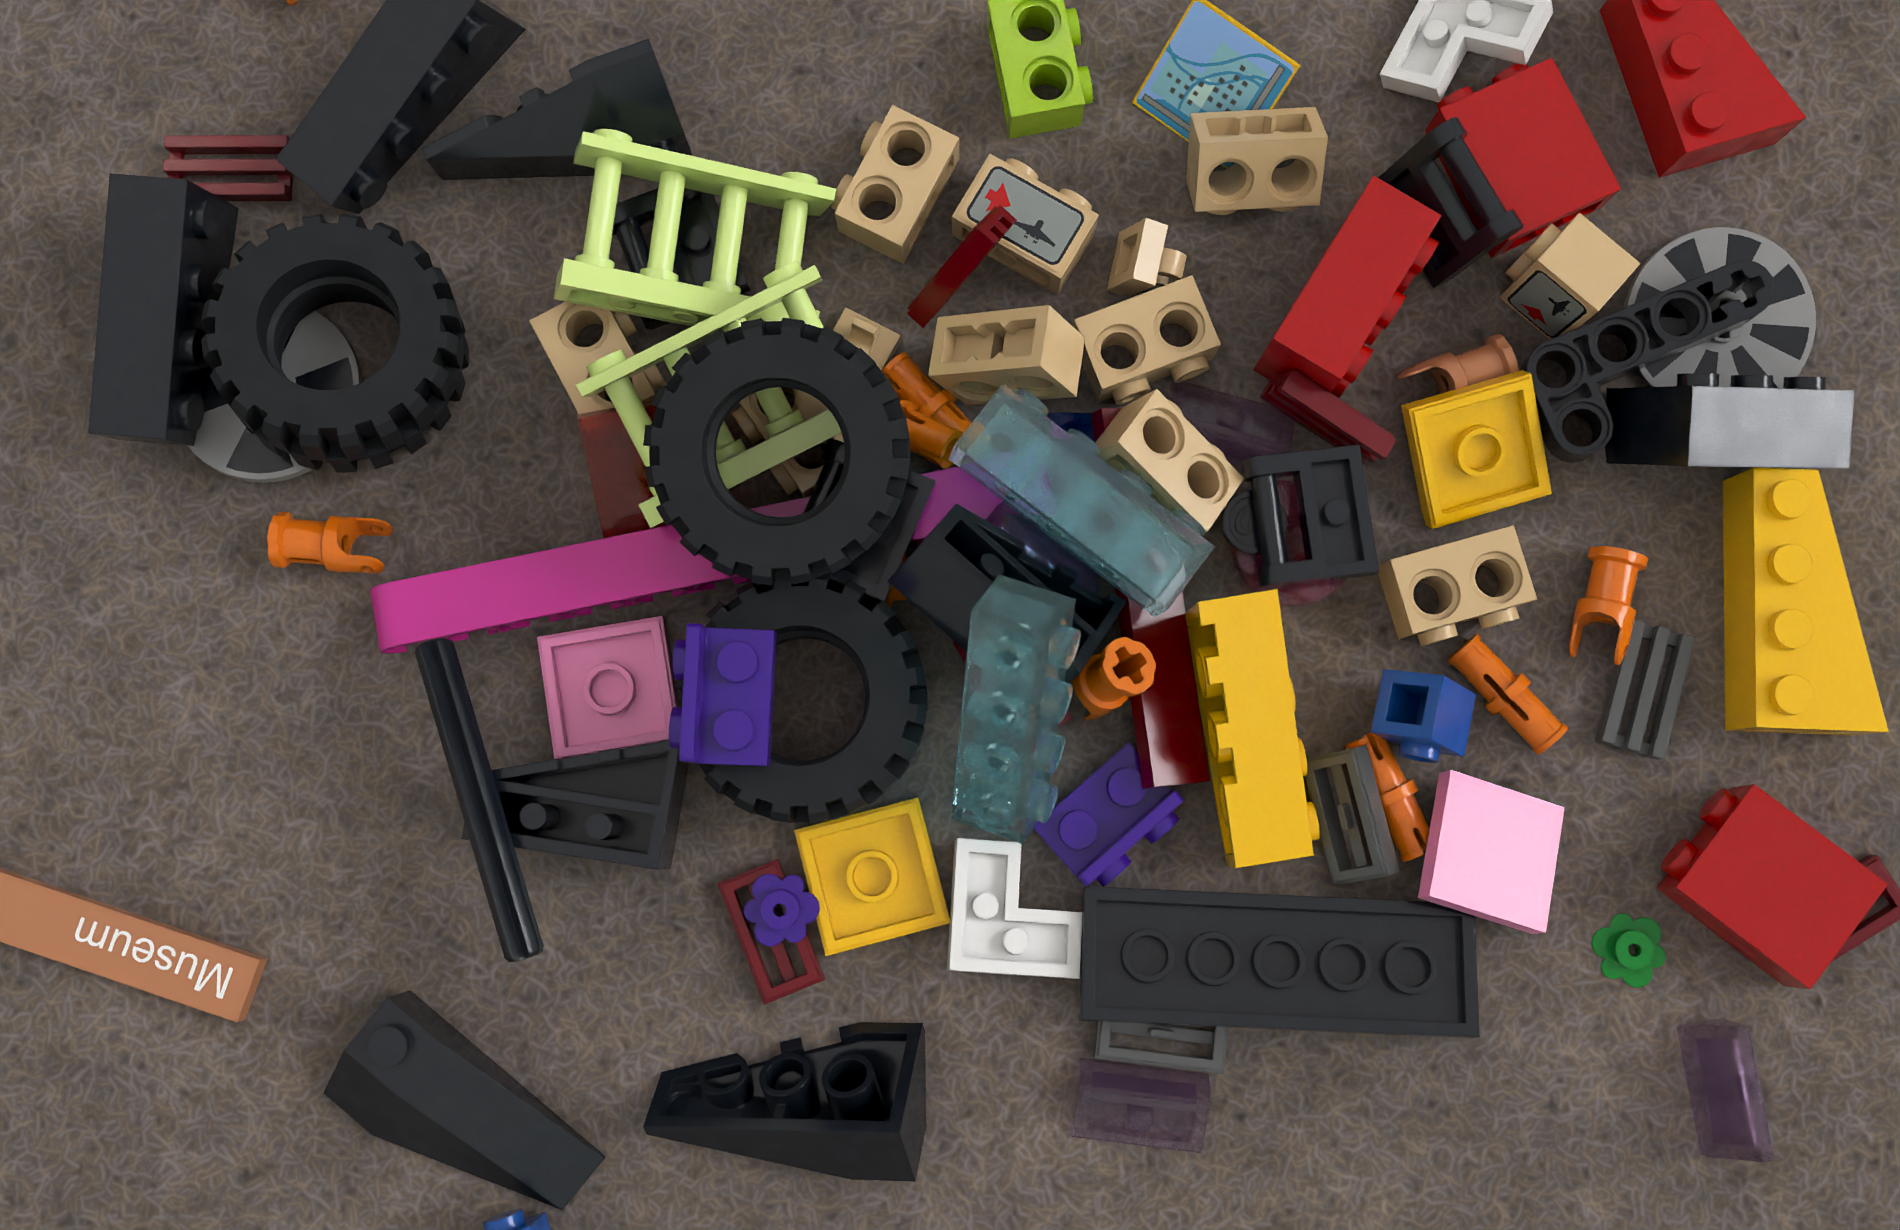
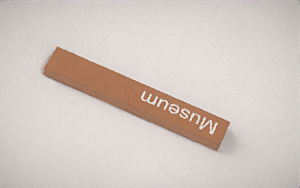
M0 868V942L234 1022H241L246 1019L268 958Z

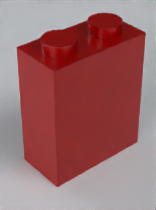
M1552 57L1532 67H1529L1528 64L1516 63L1497 74L1491 81L1492 85L1477 92H1473L1472 88L1468 86L1449 94L1437 104L1438 111L1425 129L1428 134L1443 122L1458 117L1468 133L1464 141L1506 210L1514 209L1522 221L1524 227L1519 232L1488 252L1491 259L1538 238L1551 223L1560 228L1568 224L1579 212L1586 216L1601 209L1621 190ZM1440 155L1439 159L1478 231L1484 225L1442 155Z
M1755 784L1732 787L1730 791L1722 788L1701 809L1699 818L1705 824L1691 842L1687 839L1681 840L1664 858L1660 868L1667 874L1657 886V889L1783 986L1811 989L1885 890L1888 883Z

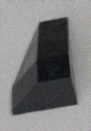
M859 1022L839 1027L842 1041L839 1043L804 1051L802 1039L799 1037L780 1042L782 1054L767 1061L747 1065L745 1059L735 1053L661 1072L643 1125L647 1135L851 1180L916 1182L927 1125L925 1029L923 1023Z

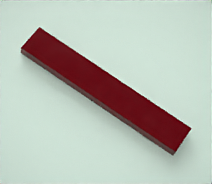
M1100 408L1091 414L1095 443L1121 408ZM1100 476L1115 592L1117 596L1127 601L1119 613L1122 637H1128L1133 641L1145 644L1152 653L1156 663L1153 684L1145 692L1130 697L1143 789L1208 782L1210 780L1176 545L1170 546Z

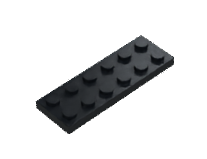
M1084 886L1082 889L1083 913L1079 1021L1452 1038L1480 1037L1475 916L1427 901Z

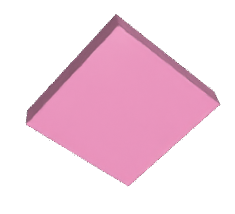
M658 616L537 637L554 759H565L594 754L599 751L617 748L624 749L669 740L671 710L673 707L678 706L665 617Z
M1454 770L1439 773L1418 898L1530 934L1546 933L1565 807Z

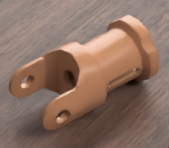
M1497 333L1486 338L1485 345L1456 356L1450 352L1437 355L1404 369L1396 377L1397 379L1405 378L1429 370L1435 378L1439 393L1441 394L1517 372L1519 367L1512 347L1503 335Z

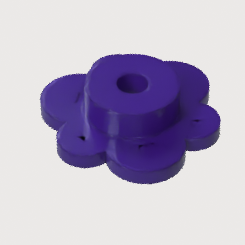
M764 874L754 882L752 892L755 899L746 903L744 915L748 921L756 923L754 933L756 939L761 944L775 946L781 943L784 938L792 943L799 942L806 935L807 929L805 924L811 923L817 918L820 911L819 901L812 893L803 892L804 882L801 877L788 875L781 880L777 875ZM779 903L786 907V913L782 916L775 912V907Z

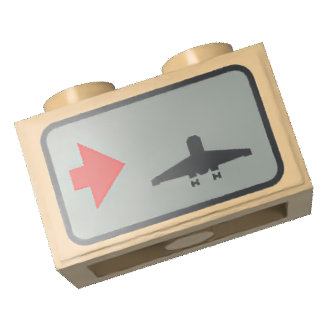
M989 154L952 215V236L963 241L995 206L998 208L1001 205L1017 221L990 251L988 256L1059 295L1095 234L1099 214L1091 211V204L1078 193L1069 189H1060L1058 192L1038 181V175L1023 162L1013 158H1008L1004 162L996 156Z
M1579 212L1562 230L1551 223L1533 244L1526 248L1505 272L1513 282L1500 298L1551 340L1579 328L1599 312L1641 263Z

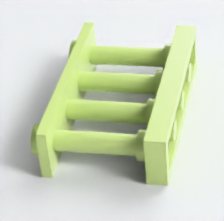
M597 129L594 131V134L583 131L575 151L574 164L595 168L583 254L577 255L575 260L564 258L557 273L554 299L692 327L750 297L740 295L741 288L735 285L746 202L783 210L775 270L794 261H798L801 266L807 215L820 217L834 202L836 188L818 185L817 178L805 173L786 172L778 176L633 143L631 136L617 130ZM621 174L659 182L647 268L640 270V274L614 269L615 263L609 259ZM684 188L722 196L710 281L703 283V287L678 282V275L673 273ZM781 301L747 318V321L760 318L764 321H782V318L790 319Z
M798 261L787 264L763 277L767 289L628 359H626L621 349L586 366L591 377L576 384V387L582 397H592L606 390L645 467L650 466L649 446H643L645 425H652V421L629 378L662 361H665L673 376L675 371L672 367L685 353L690 354L688 348L702 342V339L720 329L727 332L741 327V322L747 321V318L781 301L790 319L803 320L806 324L823 329L824 326L805 290L822 281L815 265L802 270ZM781 387L755 392L770 423L764 426L770 439L747 450L741 438L736 441L734 440L726 422L723 421L717 437L716 460L720 476L727 489L841 433V429L833 414L827 409L804 420L799 409L793 412ZM649 487L654 497L638 505L650 528L664 521L656 509L661 504L655 488Z

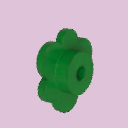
M1625 913L1616 914L1611 920V928L1604 927L1594 933L1592 948L1596 955L1603 958L1601 971L1604 976L1609 979L1622 977L1623 981L1631 987H1644L1652 978V968L1662 966L1666 960L1664 949L1657 945L1661 939V929L1658 923L1651 918L1641 917L1633 921ZM1631 944H1634L1636 947L1634 955H1630L1628 951Z

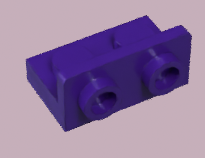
M687 623L686 640L677 639L673 653L674 679L683 680L682 707L672 708L669 723L670 747L680 748V762L770 767L777 633L774 630L706 628L702 624Z
M1128 742L1032 827L1082 885L1087 887L1096 879L1104 887L1130 865L1132 861L1125 852L1143 836L1150 844H1153L1180 820L1173 810L1184 799L1176 790H1171L1169 787L1143 789L1138 752Z

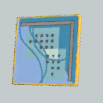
M1192 0L1132 103L1189 142L1190 113L1273 109L1301 65L1208 0ZM1225 162L1220 165L1228 169L1235 162Z

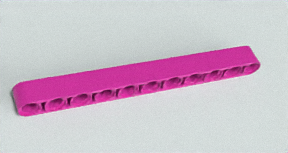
M1042 451L1027 452L922 473L921 475L935 480L936 485L911 542L917 541L919 545L956 503L1002 530L1022 526L1021 520L1040 516V521L1044 522L1058 517L1060 512L1047 453ZM810 497L751 508V510L773 517L796 516L803 514ZM672 525L392 581L372 587L370 589V596L380 652L395 654L407 652L406 645L426 642L436 638H446L452 642L469 639L468 633L487 629L488 635L530 627V620L549 616V621L555 622L592 614V607L610 604L611 610L653 602V595L672 591L673 597L715 589L714 583L733 579L734 585L750 582L751 579L736 574L730 577L713 569L712 562L700 554L696 556L691 554L679 542L682 537Z

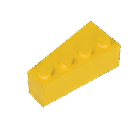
M1753 467L1724 480L1725 731L1850 736L1889 732L1819 470Z
M1278 589L1197 602L1185 613L1202 731L1227 867L1241 868L1314 856L1312 841L1319 839V823L1313 803L1311 801L1306 802L1303 776H1306L1308 771L1307 758L1302 740L1297 736L1294 714L1296 709L1295 693L1288 670Z

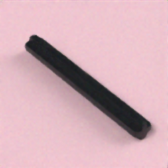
M446 638L426 641L415 649L418 666L504 958L508 962H518L540 954L544 947L454 643Z

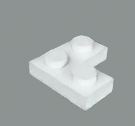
M1419 0L1380 72L1383 88L1440 102L1467 51L1526 65L1553 14L1552 0Z
M957 838L954 843L947 971L1080 979L1083 912L1018 908L1022 843Z

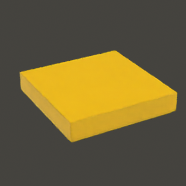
M1520 370L1401 405L1421 511L1426 526L1435 529L1552 494L1531 373Z
M919 797L794 830L809 892L818 899L820 904V911L816 920L825 956L950 923Z

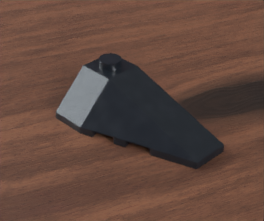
M649 39L588 59L569 69L573 82L550 94H545L544 90L538 87L519 96L522 104L518 107L517 111L505 118L498 115L481 116L422 148L426 161L442 180L594 176L595 168L574 164V156L582 132L594 134V131L597 129L621 131L631 136L632 142L686 155H692Z
M411 990L390 996L383 1002L344 1049L324 1091V1094L371 1135L561 1210L566 1207L606 1157Z

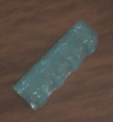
M1002 384L956 442L948 459L1150 615L1156 617L1168 610L1215 547L1202 537L1205 534L1202 525L1187 513L1178 509H1173L1170 512L1150 497L1153 493L1152 488L1137 474L1127 469H1121L1120 472L1116 471L1098 457L1101 453L1099 447L1085 434L1075 429H1069L1066 432L1046 417L1049 411L1036 396L1021 388L1014 392L1005 384Z
M998 575L971 610L951 819L1020 844H1024L1037 821L1045 824L1049 820L1058 795V787L1050 784L1051 775L1056 771L1065 747V737L1057 734L1058 725L1066 715L1073 692L1072 684L1065 682L1066 670L1069 669L1076 656L1081 636L1079 629L1072 628L1076 599Z

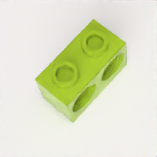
M987 0V29L1009 139L1081 126L1085 105L1093 103V90L1087 65L1078 67L1074 47L1081 45V32L1075 7L1066 9L1064 0ZM1036 27L1046 31L1049 37L1042 41H1030L1023 37L1021 32L1025 29ZM1039 85H1052L1062 95L1053 100H1043L1035 96L1032 90Z

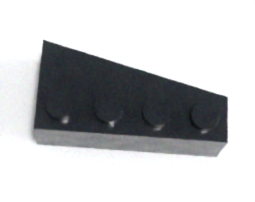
M386 0L276 160L330 206L360 214L364 209L373 206L381 199L391 178L526 29L491 0Z
M110 173L89 434L126 441L194 446L197 430L200 428L204 416L203 398L210 368L203 357L201 339L206 334H210V332L201 320L205 302L210 299L219 301L220 296L212 284L222 268L226 267L229 269L239 208L187 179Z

